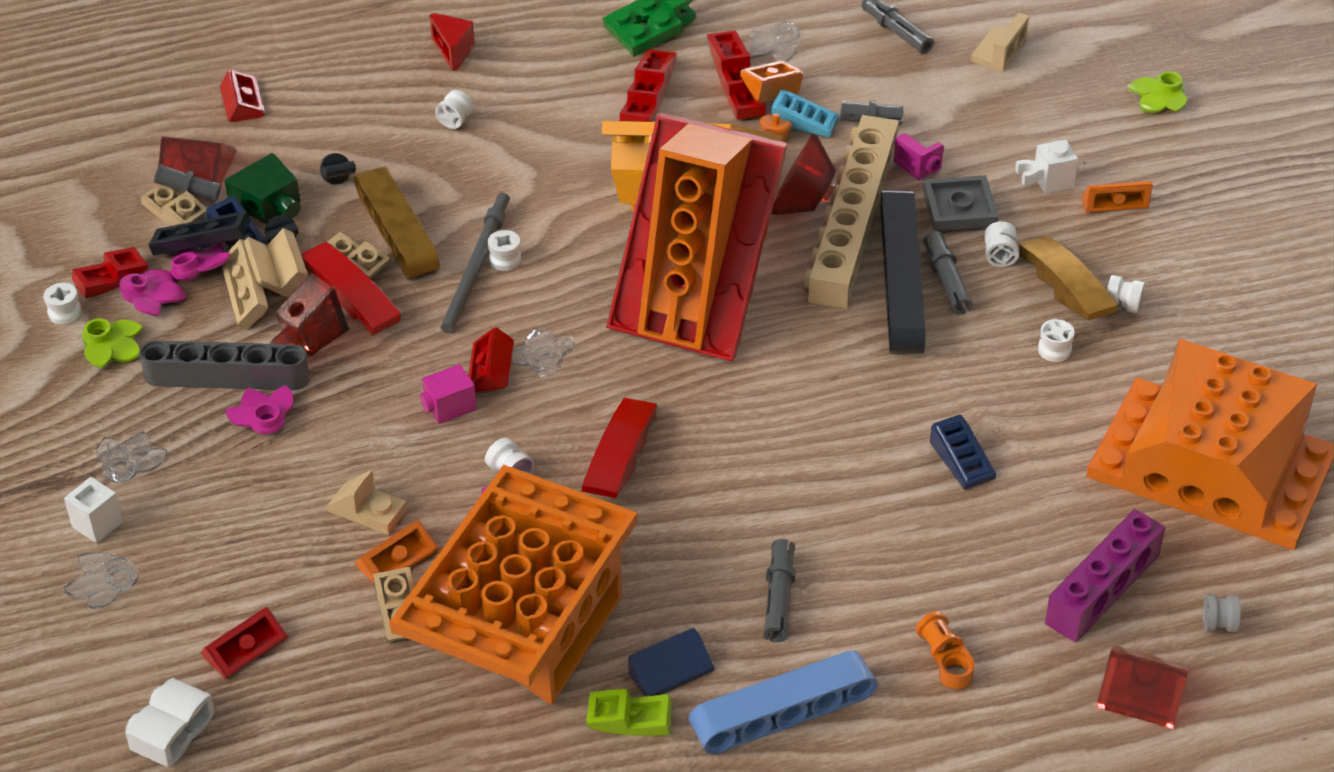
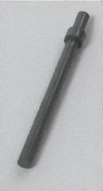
M506 193L498 194L493 207L489 208L485 215V226L441 324V329L445 333H452L488 252V238L503 225L506 218L505 210L510 200L509 195Z

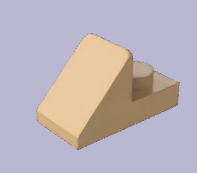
M368 471L346 482L326 506L327 512L389 535L407 512V504L405 500L375 490L373 472Z

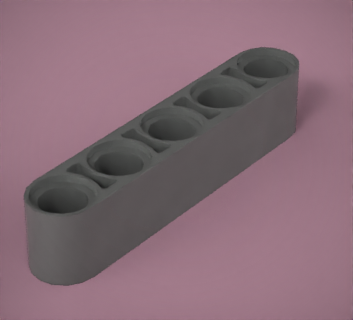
M157 340L145 343L139 350L144 379L152 386L247 389L249 387L260 390H276L286 385L290 390H299L308 385L310 381L306 351L303 347L294 344Z

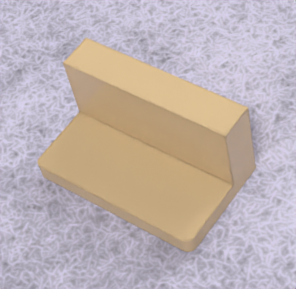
M1018 12L1007 28L994 25L972 53L971 61L1003 71L1027 39L1029 15Z
M283 228L268 245L250 237L245 239L244 246L258 285L288 298L308 277L293 232Z

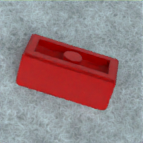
M228 70L220 85L228 122L264 117L265 111L256 77Z
M497 327L473 342L468 376L475 385V393L499 390L508 386L514 340Z
M265 607L205 646L201 651V655L226 680L286 640L288 636L268 607Z

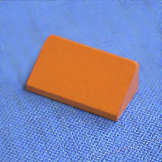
M784 61L743 69L740 72V76L758 102L776 99L780 90L793 94L799 93L804 74L801 70Z
M1152 181L1088 185L1082 194L1085 211L1087 213L1149 208L1153 183Z
M417 519L360 556L355 565L374 583L373 574L409 566L412 568L438 551L439 548L419 519Z

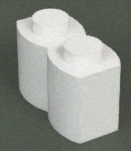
M171 678L162 686L157 687L151 695L149 705L139 713L134 714L127 723L125 733L129 749L166 767L175 764L184 754L191 740L202 732L213 717L215 711L211 694L175 678Z

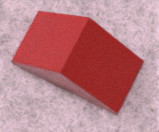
M438 13L429 14L432 40L452 71L458 70L475 46L473 21Z

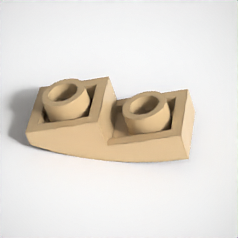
M158 184L141 195V204L172 226L198 221L206 216V207L188 191L181 194L174 188Z
M338 232L327 241L358 266L370 279L390 263L388 256L367 241L358 245L342 232Z
M410 566L373 574L388 643L407 639L391 632L389 621L414 588Z

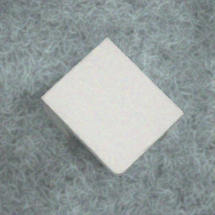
M92 477L64 497L72 527L96 544L123 522L116 492Z

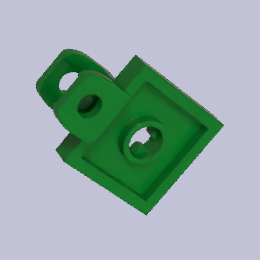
M636 0L602 19L604 27L635 57L683 32V27L696 19V12L689 6L693 0Z

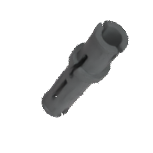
M863 0L862 9L875 17L880 26L892 30L921 54H926L932 49L934 39L901 16L896 7L887 5L881 0Z
M937 231L931 232L930 234L934 240L933 244L928 235L924 238V245L931 257L930 265L939 275L953 312L957 315L965 314L962 303L964 302L967 310L970 311L973 307V302L956 268L957 259L954 253L948 249L943 234Z
M777 539L772 543L771 565L766 570V580L769 583L763 636L766 640L770 638V642L776 643L783 642L788 638L791 585L795 582L796 571L793 568L795 544L790 542L789 549L787 550L789 541L787 539Z

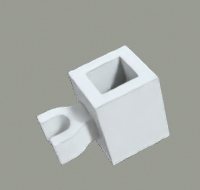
M1067 140L1040 144L1036 147L1035 161H1016L1015 172L1017 175L1022 174V184L1024 186L1031 185L1037 181L1044 194L1073 189L1078 158Z

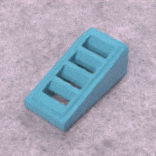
M780 90L772 105L773 115L779 114L781 119L792 123L791 129L830 138L839 120V114L785 90Z

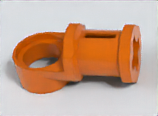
M935 611L926 614L917 623L915 630L917 635L926 640L931 648V656L939 667L940 681L951 689L966 688L973 681L975 665L973 658L965 648L961 637L953 634L949 628L948 618L944 613ZM951 665H960L966 669V672L955 675L946 668Z

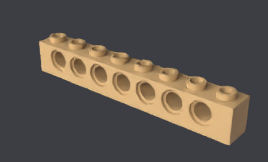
M862 115L859 126H853L850 138V145L852 146L846 147L844 164L846 166L841 165L839 168L837 183L840 185H834L831 196V204L833 206H827L824 219L826 227L821 226L819 230L818 245L820 247L813 248L811 256V267L813 268L807 269L805 273L804 288L809 289L808 303L842 309L848 308L881 199V190L884 189L894 156L899 120Z

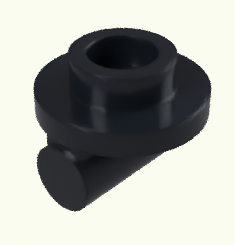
M339 153L328 154L320 164L322 178L334 185L345 182L350 174L356 172L354 161H349L347 157Z
M276 215L268 220L264 232L268 244L283 228L293 232L296 239L299 231L292 218L286 215Z

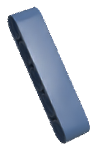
M850 650L704 702L692 710L688 720L705 752L708 754H718L869 698L876 691L878 682L860 653Z

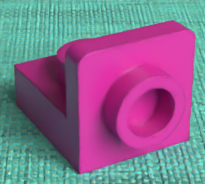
M903 133L895 139L893 162L919 181L942 168L944 145L937 142L925 148L912 137Z

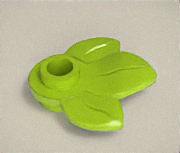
M1162 72L1157 79L1142 77L1131 82L1127 87L1129 91L1142 96L1139 108L1145 113H1158L1166 107L1179 111L1187 103V97L1183 93L1185 87L1183 79L1176 72Z
M102 318L90 320L85 324L82 332V340L86 346L84 350L86 360L98 368H104L111 360L121 363L135 360L139 357L140 349L133 337L141 332L143 329L142 325L126 319L111 324L108 320Z

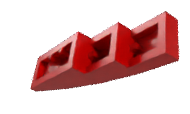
M736 30L707 34V41L721 85L736 119L765 116V102H758L753 97L740 76L741 70L751 68L750 55Z
M653 49L646 51L635 68L634 81L627 90V102L620 111L619 121L653 122L667 90L677 59V53Z
M324 242L301 254L305 268L329 297V294L335 290L339 303L353 320L359 318L372 336L401 321L400 311L381 289L358 266L328 242Z
M626 397L622 399L594 453L583 481L581 492L615 499L618 497L635 471L637 455L646 443L647 429L656 417L657 403Z

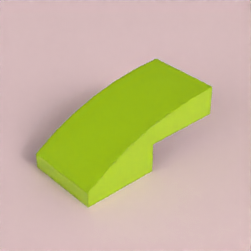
M627 688L590 692L586 724L589 729L613 734L632 736L670 735L673 703L669 694L631 698Z

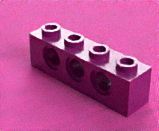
M1133 509L1049 595L1045 624L1077 643L1160 556L1166 526Z

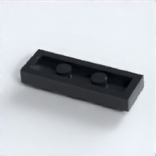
M242 211L158 228L148 246L152 255L155 256L160 254L174 255L190 248L200 250L220 242L235 243L244 237L251 221L247 212Z

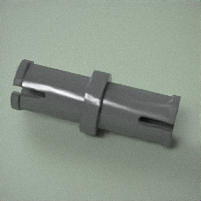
M845 101L841 103L840 121H860L861 116L866 115L899 120L898 125H902L901 119H903L904 108L901 105L876 104V101H869V104Z
M159 164L154 178V183L180 190L181 194L188 191L192 195L211 200L214 203L217 202L222 187L221 183H215L195 176V172L188 170L185 173L166 167L163 164Z

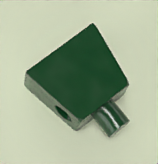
M273 152L224 179L227 198L235 196L249 216L263 223L268 222L273 216L282 214L295 218L300 212L301 200L298 181Z

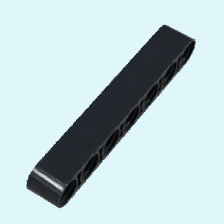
M881 190L880 214L889 352L924 354L925 320L914 190Z

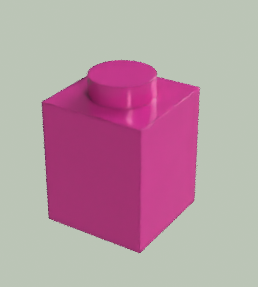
M460 364L422 378L424 391L420 394L422 406L426 413L431 412L439 424L477 410L475 385Z

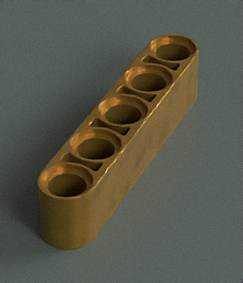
M381 166L354 174V183L358 196L405 277L411 279L439 270V258L433 243L387 167Z

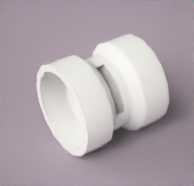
M1001 221L989 225L984 234L987 261L996 267L1012 265L1019 256L1016 228L1011 223Z
M1111 275L1107 292L1118 306L1125 308L1128 313L1138 314L1145 282L1138 280L1125 282L1121 276Z
M506 437L497 440L486 452L485 463L494 472L498 473L503 465L532 474L534 470L533 459L525 452H519L518 445L510 438Z

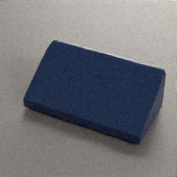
M695 628L679 633L628 657L629 675L644 696L660 695L714 671L711 658L700 634Z

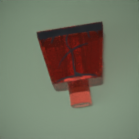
M311 273L277 310L276 317L282 331L270 341V344L299 345L305 349L307 356H313L349 330L335 288Z

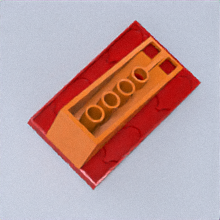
M662 112L657 115L606 328L731 362L734 360L737 348L740 345L748 304L751 301L762 247L766 239L788 143L711 124L708 125L707 123L675 117L674 115Z

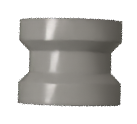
M1205 594L1203 601L1204 630L1206 632H1214L1217 628H1225L1228 632L1237 633L1240 624V601L1238 595L1229 594L1226 598H1218L1215 594Z

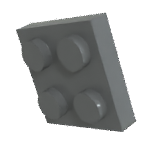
M986 175L923 180V193L934 231L984 228L998 222L999 216Z

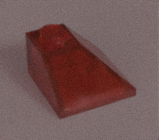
M811 134L788 171L774 200L771 214L781 215L815 211L821 200L827 202L832 195L836 185L831 182L836 169L817 135Z

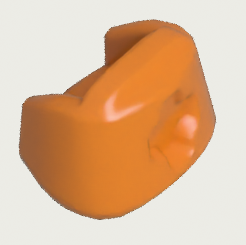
M779 114L765 115L760 119L761 131L781 135L782 142L788 139L792 128L790 121L781 119Z

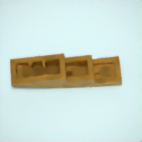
M1048 235L1019 243L1020 256L1036 265L1037 278L1054 288V298L1056 301L1088 321L1118 311V305L1099 280L1063 245Z

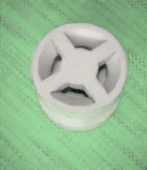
M452 90L446 95L444 101L437 105L435 114L439 122L445 127L457 129L464 122V118L469 117L473 112L474 105L469 96L464 92Z
M500 230L490 235L488 238V249L490 250L489 262L491 266L500 271H509L518 267L521 263L520 237L518 234L509 230Z
M57 283L47 288L44 292V302L48 307L47 313L51 322L65 325L75 322L81 316L82 309L78 302V293L75 286L69 283Z
M1059 319L1046 321L1041 326V339L1038 344V352L1041 357L1052 362L1067 360L1072 352V341L1075 333L1073 326Z

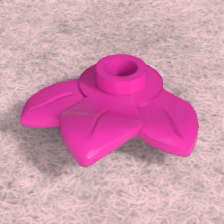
M218 243L201 252H196L192 248L180 251L171 261V274L175 279L190 281L198 277L201 271L210 270L224 264L231 255L229 252H224L222 243Z
M148 270L142 275L129 274L120 280L119 289L122 297L127 302L133 303L137 310L145 314L159 316L161 304L184 302L186 299L183 289L174 282L175 278H173L170 271Z
M286 385L276 389L270 396L248 387L242 396L241 406L227 408L225 412L228 420L234 425L251 427L253 431L259 434H272L284 426L285 414L294 405L293 394Z

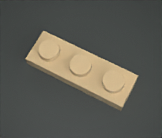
M239 239L229 250L231 257L222 264L237 325L248 330L258 319L263 317L268 309V304L263 286L258 285L244 246V240Z

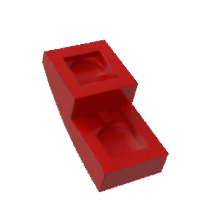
M135 247L104 252L103 263L72 269V281L84 298H88L118 288L120 280L126 275L143 274L148 270V264Z

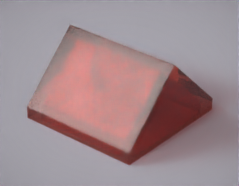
M162 136L158 166L163 164L166 167L185 173L189 170L195 172L197 177L222 184L235 157L236 147L218 142Z
M1115 645L1110 651L1096 707L1173 729L1191 666Z

